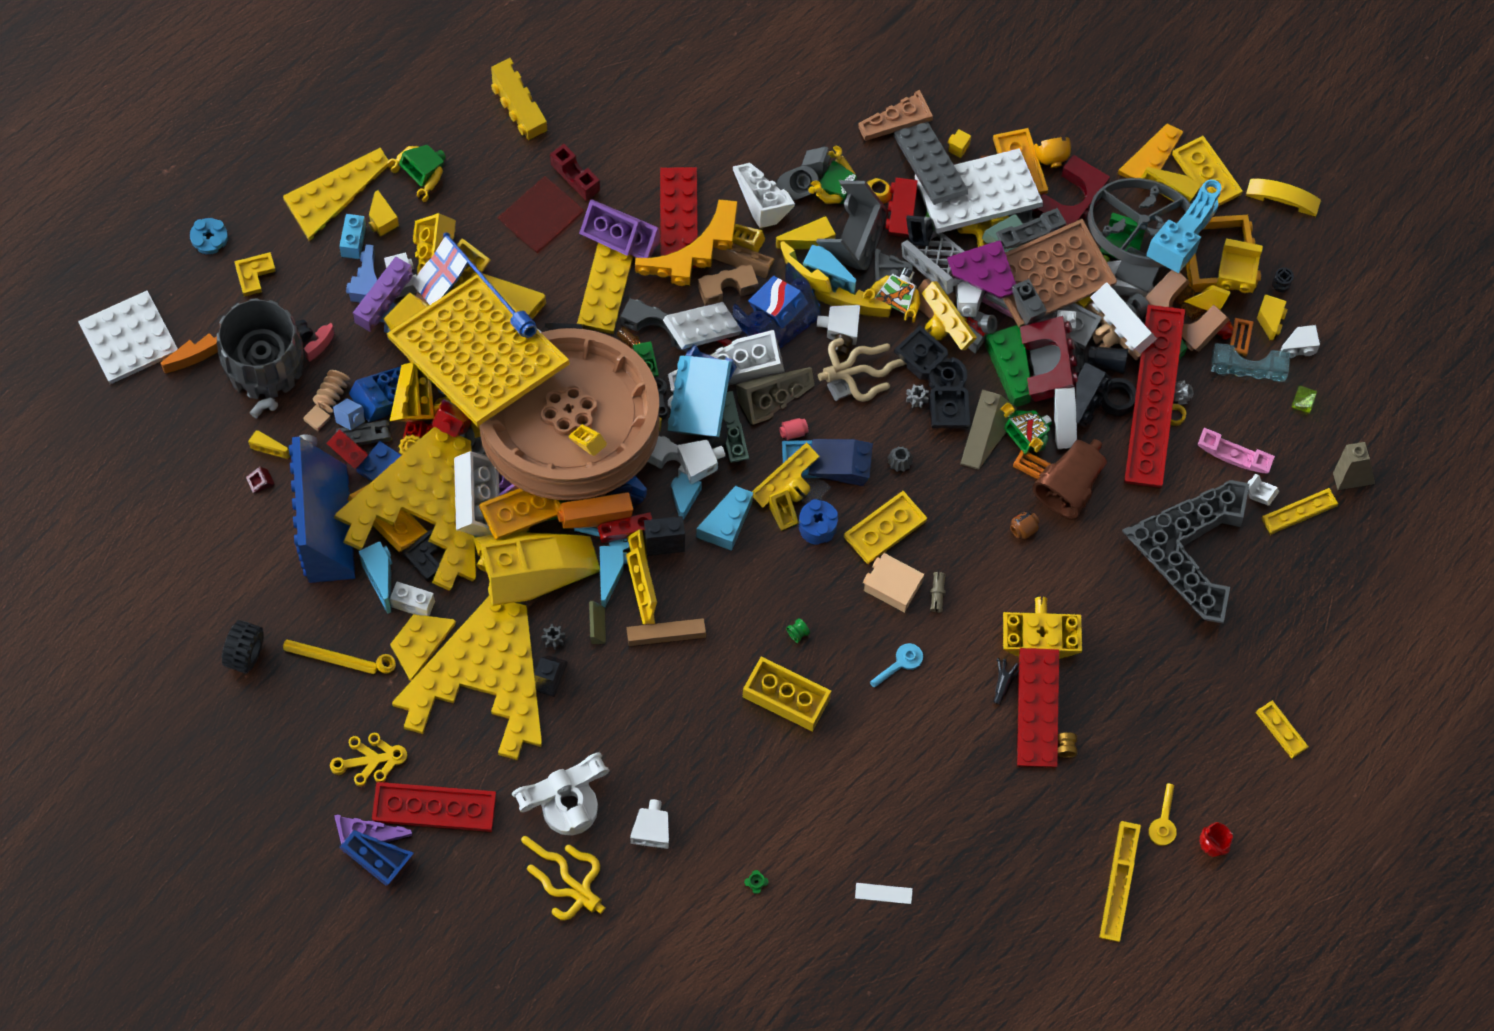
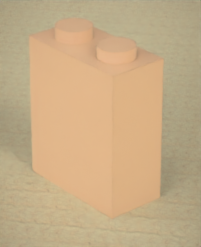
M883 553L881 558H876L872 566L874 568L872 573H867L863 581L865 584L864 591L905 613L923 583L924 574Z

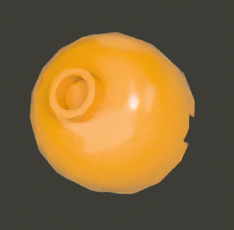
M1062 137L1042 141L1041 146L1034 145L1038 160L1044 165H1051V168L1061 167L1062 163L1067 161L1071 154V143L1068 137H1066V141H1062Z

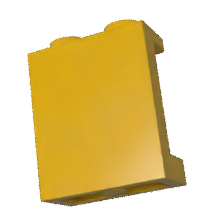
M1226 238L1216 286H1221L1224 289L1240 290L1243 293H1253L1263 246Z

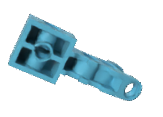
M1207 180L1179 222L1176 224L1168 220L1153 237L1146 256L1179 273L1197 251L1201 239L1199 232L1206 227L1218 209L1221 184L1216 180ZM1215 187L1217 191L1215 193H1209L1207 191V188Z

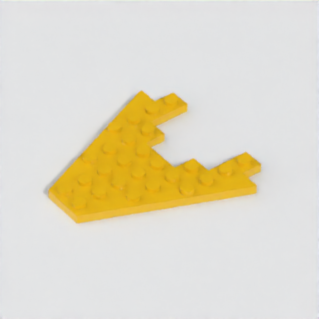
M433 427L335 514L334 519L350 525L343 543L362 550L375 518L393 525L400 509L434 524L435 526L428 542L446 549L432 583L450 591L457 575L474 581L476 577L474 535L456 530L454 464L455 457L471 451V441L462 436L452 437Z
M490 596L487 597L393 701V707L409 711L404 729L423 734L435 699L454 704L459 687L462 686L495 695L496 698L491 713L509 719L498 755L518 760L523 742L539 747L542 746L526 605L509 603L492 606Z

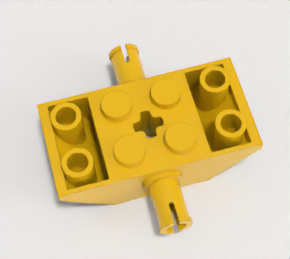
M1036 597L1035 613L1003 612V650L1019 657L1020 648L1059 649V659L1081 653V615L1048 614L1047 598L1042 597L1041 601V597Z

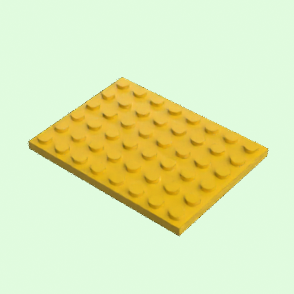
M478 274L387 333L388 339L477 427L570 365L569 359L538 330L530 338L522 337L510 323L513 314ZM505 299V301L512 307V309H513L515 312H518V311Z

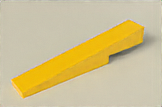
M1121 821L1119 824L1099 938L1120 942L1141 825Z

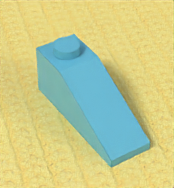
M600 546L601 605L603 607H606L624 571V564H627V552H623V546Z

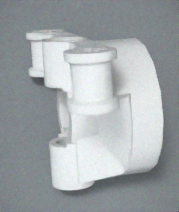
M594 753L578 765L567 770H557L541 782L516 789L512 795L520 805V812H526L541 805L544 819L552 830L564 835L583 833L591 827L598 811L596 795L590 788L589 782L603 777L609 772L608 767H605L601 759V753ZM566 796H575L578 799V806L567 811V807L562 805L561 799Z

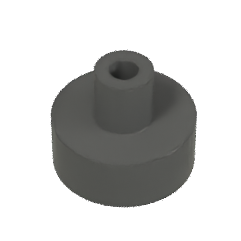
M984 315L982 320L978 321V327L982 329L983 333L993 334L997 329V319L994 315Z

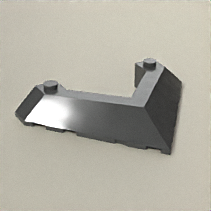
M1229 480L1222 486L1205 491L1198 497L1181 502L1162 511L1161 514L1153 515L1140 521L1137 525L1122 530L1193 609L1207 621L1224 623L1230 587L1210 583L1208 578H1205L1199 570L1200 568L1193 558L1184 550V546L1222 523L1241 527L1250 483Z

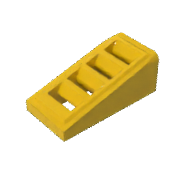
M735 224L736 233L734 234L733 243L758 252L765 240L763 231Z
M583 424L568 436L571 441L592 456L598 454L607 445L600 433Z
M256 430L248 441L250 448L285 459L290 457L286 446L259 430Z

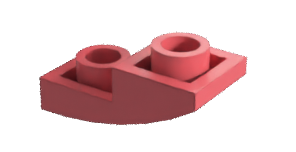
M331 323L320 327L315 332L317 340L309 342L304 348L305 357L309 362L321 354L331 342L335 334Z

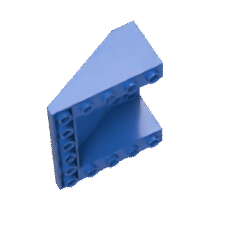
M292 437V445H289V454L292 460L290 471L291 474H294V480H291L292 492H295V498H292L293 510H296V516H293L294 528H297V534L294 535V543L297 548V554H299L303 575L307 576L309 583L355 579L354 550L352 546L343 543L350 525L334 519L335 514L349 502L347 500L350 495L347 465L303 438Z

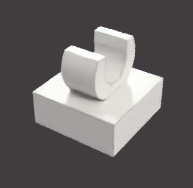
M1057 310L1056 317L1063 316L1067 322L1070 321L1072 331L1075 332L1076 311Z

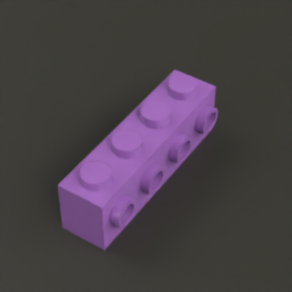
M396 256L354 310L353 316L356 324L370 332L384 313L389 310L396 297L400 295L405 285L412 279L413 273L410 264Z

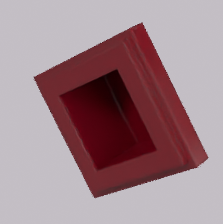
M263 467L257 468L246 477L253 493L274 485L269 470Z

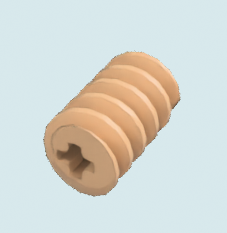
M329 370L324 378V382L320 385V389L316 392L317 395L313 397L314 403L325 412L332 413L333 409L330 406L334 407L337 405L333 400H340L337 394L342 395L344 393L341 388H347L345 382H350V378L340 371Z

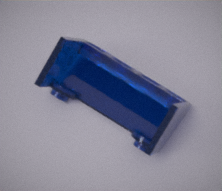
M789 262L786 264L785 278L791 283V286L803 293L808 304L783 329L780 328L774 317H769L762 311H755L748 316L737 304L733 305V318L748 336L774 330L779 349L815 322L818 316H821L822 310L809 282Z

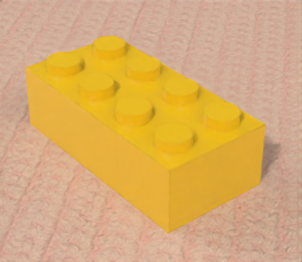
M762 656L743 688V698L812 732L831 697V690Z

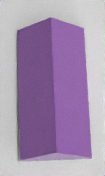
M592 199L590 200L579 234L626 256L632 255L637 258H650L661 242L658 227Z

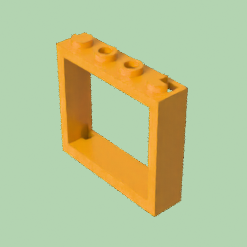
M1248 215L1212 217L1204 228L1242 227L1244 242L1255 244V238H1252L1251 235L1253 225L1249 221ZM1194 254L1186 264L1188 281L1190 282V293L1202 292L1205 288L1212 285L1216 286L1218 279L1199 278L1196 254ZM1260 270L1257 271L1255 288L1257 287L1258 281H1261Z

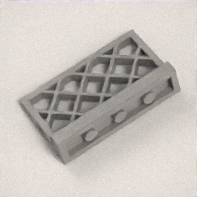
M935 230L933 231L931 239L937 236L941 240L930 241L926 249H917L918 245H913L908 240L901 243L903 258L930 281H937L947 295L953 292V286L964 281L957 278L953 279L950 276L952 272L947 259H940V255L953 256L965 251L942 232L936 233ZM929 246H938L939 250H929ZM942 247H951L952 250H942ZM927 255H937V259L928 258ZM938 265H948V268H940Z

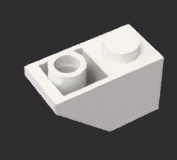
M1316 325L1297 327L1283 344L1279 353L1280 357L1293 358L1296 355L1311 356L1316 354L1320 346Z

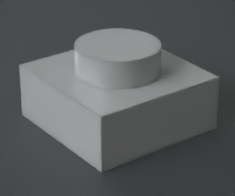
M842 379L831 381L827 384L835 401L852 394L849 385Z

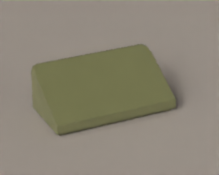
M590 601L591 643L605 644V608L594 601Z

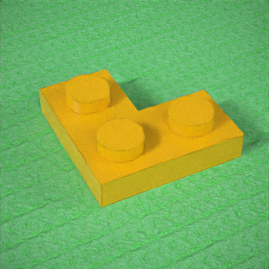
M271 252L234 261L244 296L262 292L258 276L276 271Z

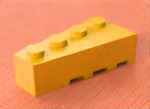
M508 58L491 67L493 81L491 87L495 94H499L503 107H507L510 111L509 115L512 121L517 122L521 135H525L530 140L547 131V121L536 102H531L532 96L527 87L523 88L521 76L518 71H513V62L511 58Z

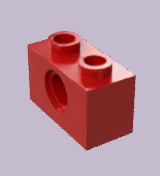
M341 429L326 443L354 469L368 456V453Z

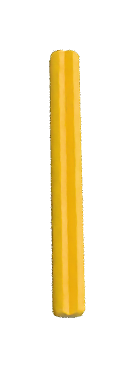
M285 640L283 644V650L371 674H375L377 671L375 662L291 640Z

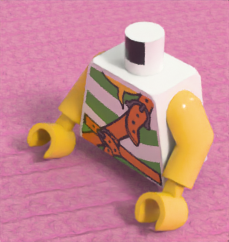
M904 268L900 277L894 274L891 276L886 275L876 281L870 289H867L864 292L863 298L867 295L870 296L869 303H871L875 297V299L904 313V320L909 316L912 317V322L914 323L920 306V294L918 289H916L917 286L910 283L915 272Z

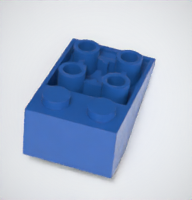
M401 366L358 379L352 386L349 395L355 403L363 407L364 417L368 422L382 419L391 414Z

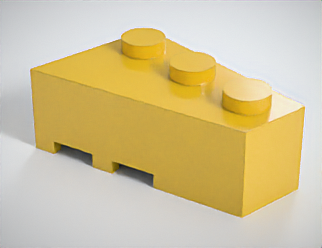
M413 362L401 365L390 422L434 419L431 380Z

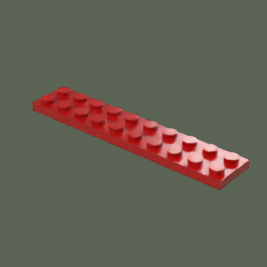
M1155 305L1147 306L1145 326L1157 339L1141 353L1124 483L1162 488L1185 309Z

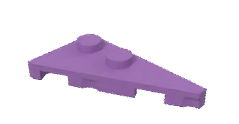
M334 815L341 844L353 830L383 842L412 836L411 830L404 827H392L384 823L362 821L358 818L350 819L341 817V815Z

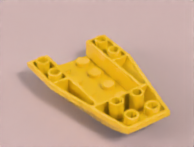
M515 532L495 540L493 534L474 537L478 556H483L489 577L488 592L492 606L532 600L600 572L590 536Z

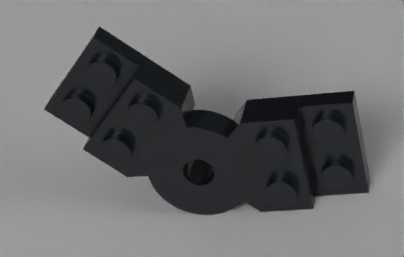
M921 326L917 327L894 349V353L907 363V368L920 380H928L929 386L932 389L929 395L931 428H969L968 390L964 388L967 380L965 365L956 358H947V349ZM944 375L951 376V379L945 378Z

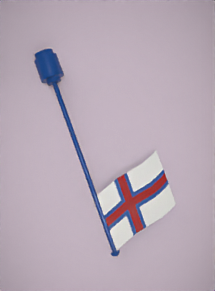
M444 233V239L435 254L420 270L413 282V286L431 305L446 295L458 281L467 264H469L513 314L510 323L516 331L525 338L534 336L537 327L525 311L515 312L450 238V234Z

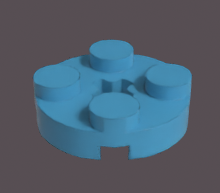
M213 218L199 219L194 222V226L190 231V240L200 253L214 254L218 252V249L227 244L228 233L221 220ZM211 233L214 236L207 239L205 235Z

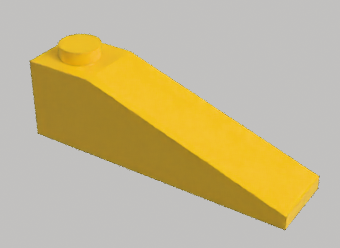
M438 213L415 221L413 242L417 244V251L415 252V258H418L419 261L417 275L435 254L444 239V233H449L450 238L453 240L456 220Z

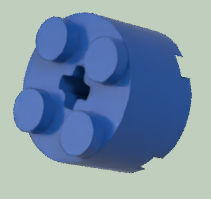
M817 499L807 503L802 508L799 516V530L802 538L816 545L824 542L827 543L835 536L838 523L837 510L831 504Z

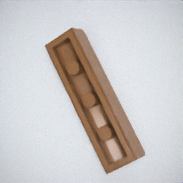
M733 243L732 249L720 250L714 247L712 256L713 259L734 267L752 265L755 275L763 278L768 276L775 260Z
M704 618L626 627L629 646L706 638Z

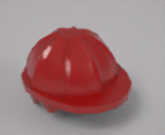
M1219 822L1213 823L1202 830L1200 835L1201 848L1212 857L1226 855L1230 851L1233 835L1224 824Z

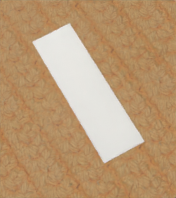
M856 883L855 898L911 904L912 888Z

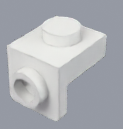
M1255 474L1248 481L1250 483L1248 494L1252 500L1269 506L1279 493L1278 487L1262 482L1260 475Z

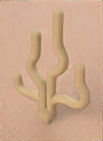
M838 338L831 341L828 346V353L833 366L824 368L823 372L818 374V378L820 381L826 380L827 382L838 379L846 381L853 397L864 402L873 399L877 393L888 390L890 384L886 382L876 385L868 393L861 394L851 375L865 372L874 377H884L892 369L907 363L900 358L887 363L881 370H876L868 365H858L849 368L854 364L859 354L875 355L890 350L891 346L888 343L872 348L859 346L852 350L847 361L840 363L835 348L843 345L844 340Z

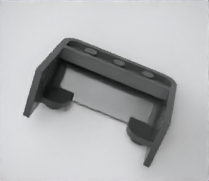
M840 181V185L848 194L844 207L849 213V218L840 239H817L816 242L819 246L829 251L840 263L857 270H866L870 265L885 227L888 211L866 181Z

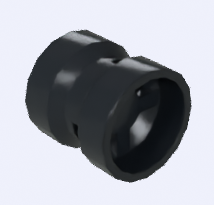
M1285 267L1278 269L1272 281L1273 288L1278 292H1286L1293 281V272Z

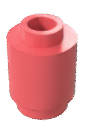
M797 418L782 422V427H779L781 437L787 441L803 437L806 433H809L805 419Z

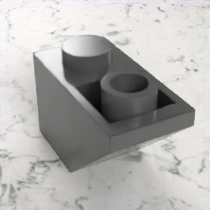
M828 147L808 150L802 166H808L815 170L820 181L830 166L831 156L828 155Z
M1030 279L1012 286L1017 310L1024 323L1029 325L1043 319L1047 310Z

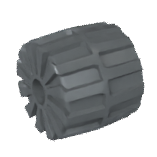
M255 298L241 304L237 303L231 307L232 309L226 316L222 317L219 322V333L216 334L218 355L227 378H230L233 387L238 392L244 389L247 391V396L258 399L259 394H265L267 399L278 397V391L280 390L284 393L290 391L295 386L294 379H299L304 369L302 339L293 316L288 310H284L277 302L272 300L265 301Z

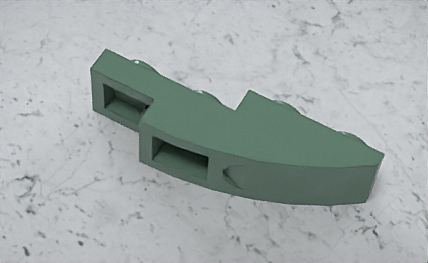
M730 391L726 394L723 419L728 429L725 448L729 461L732 463L747 460L749 455L733 391Z

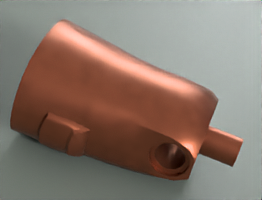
M1093 439L1089 445L1084 441L1076 440L1056 463L1046 466V469L1039 475L1038 480L1033 484L1035 496L1055 513L1069 519L1076 518L1091 499L1093 484L1107 463L1105 457L1099 452L1103 446L1102 443L1097 439Z

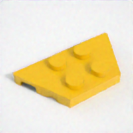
M413 614L392 641L390 646L410 681L420 672L455 626L456 621L454 619Z

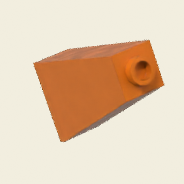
M628 492L561 503L557 516L559 522H562L563 528L598 527L606 522L631 517L633 506Z

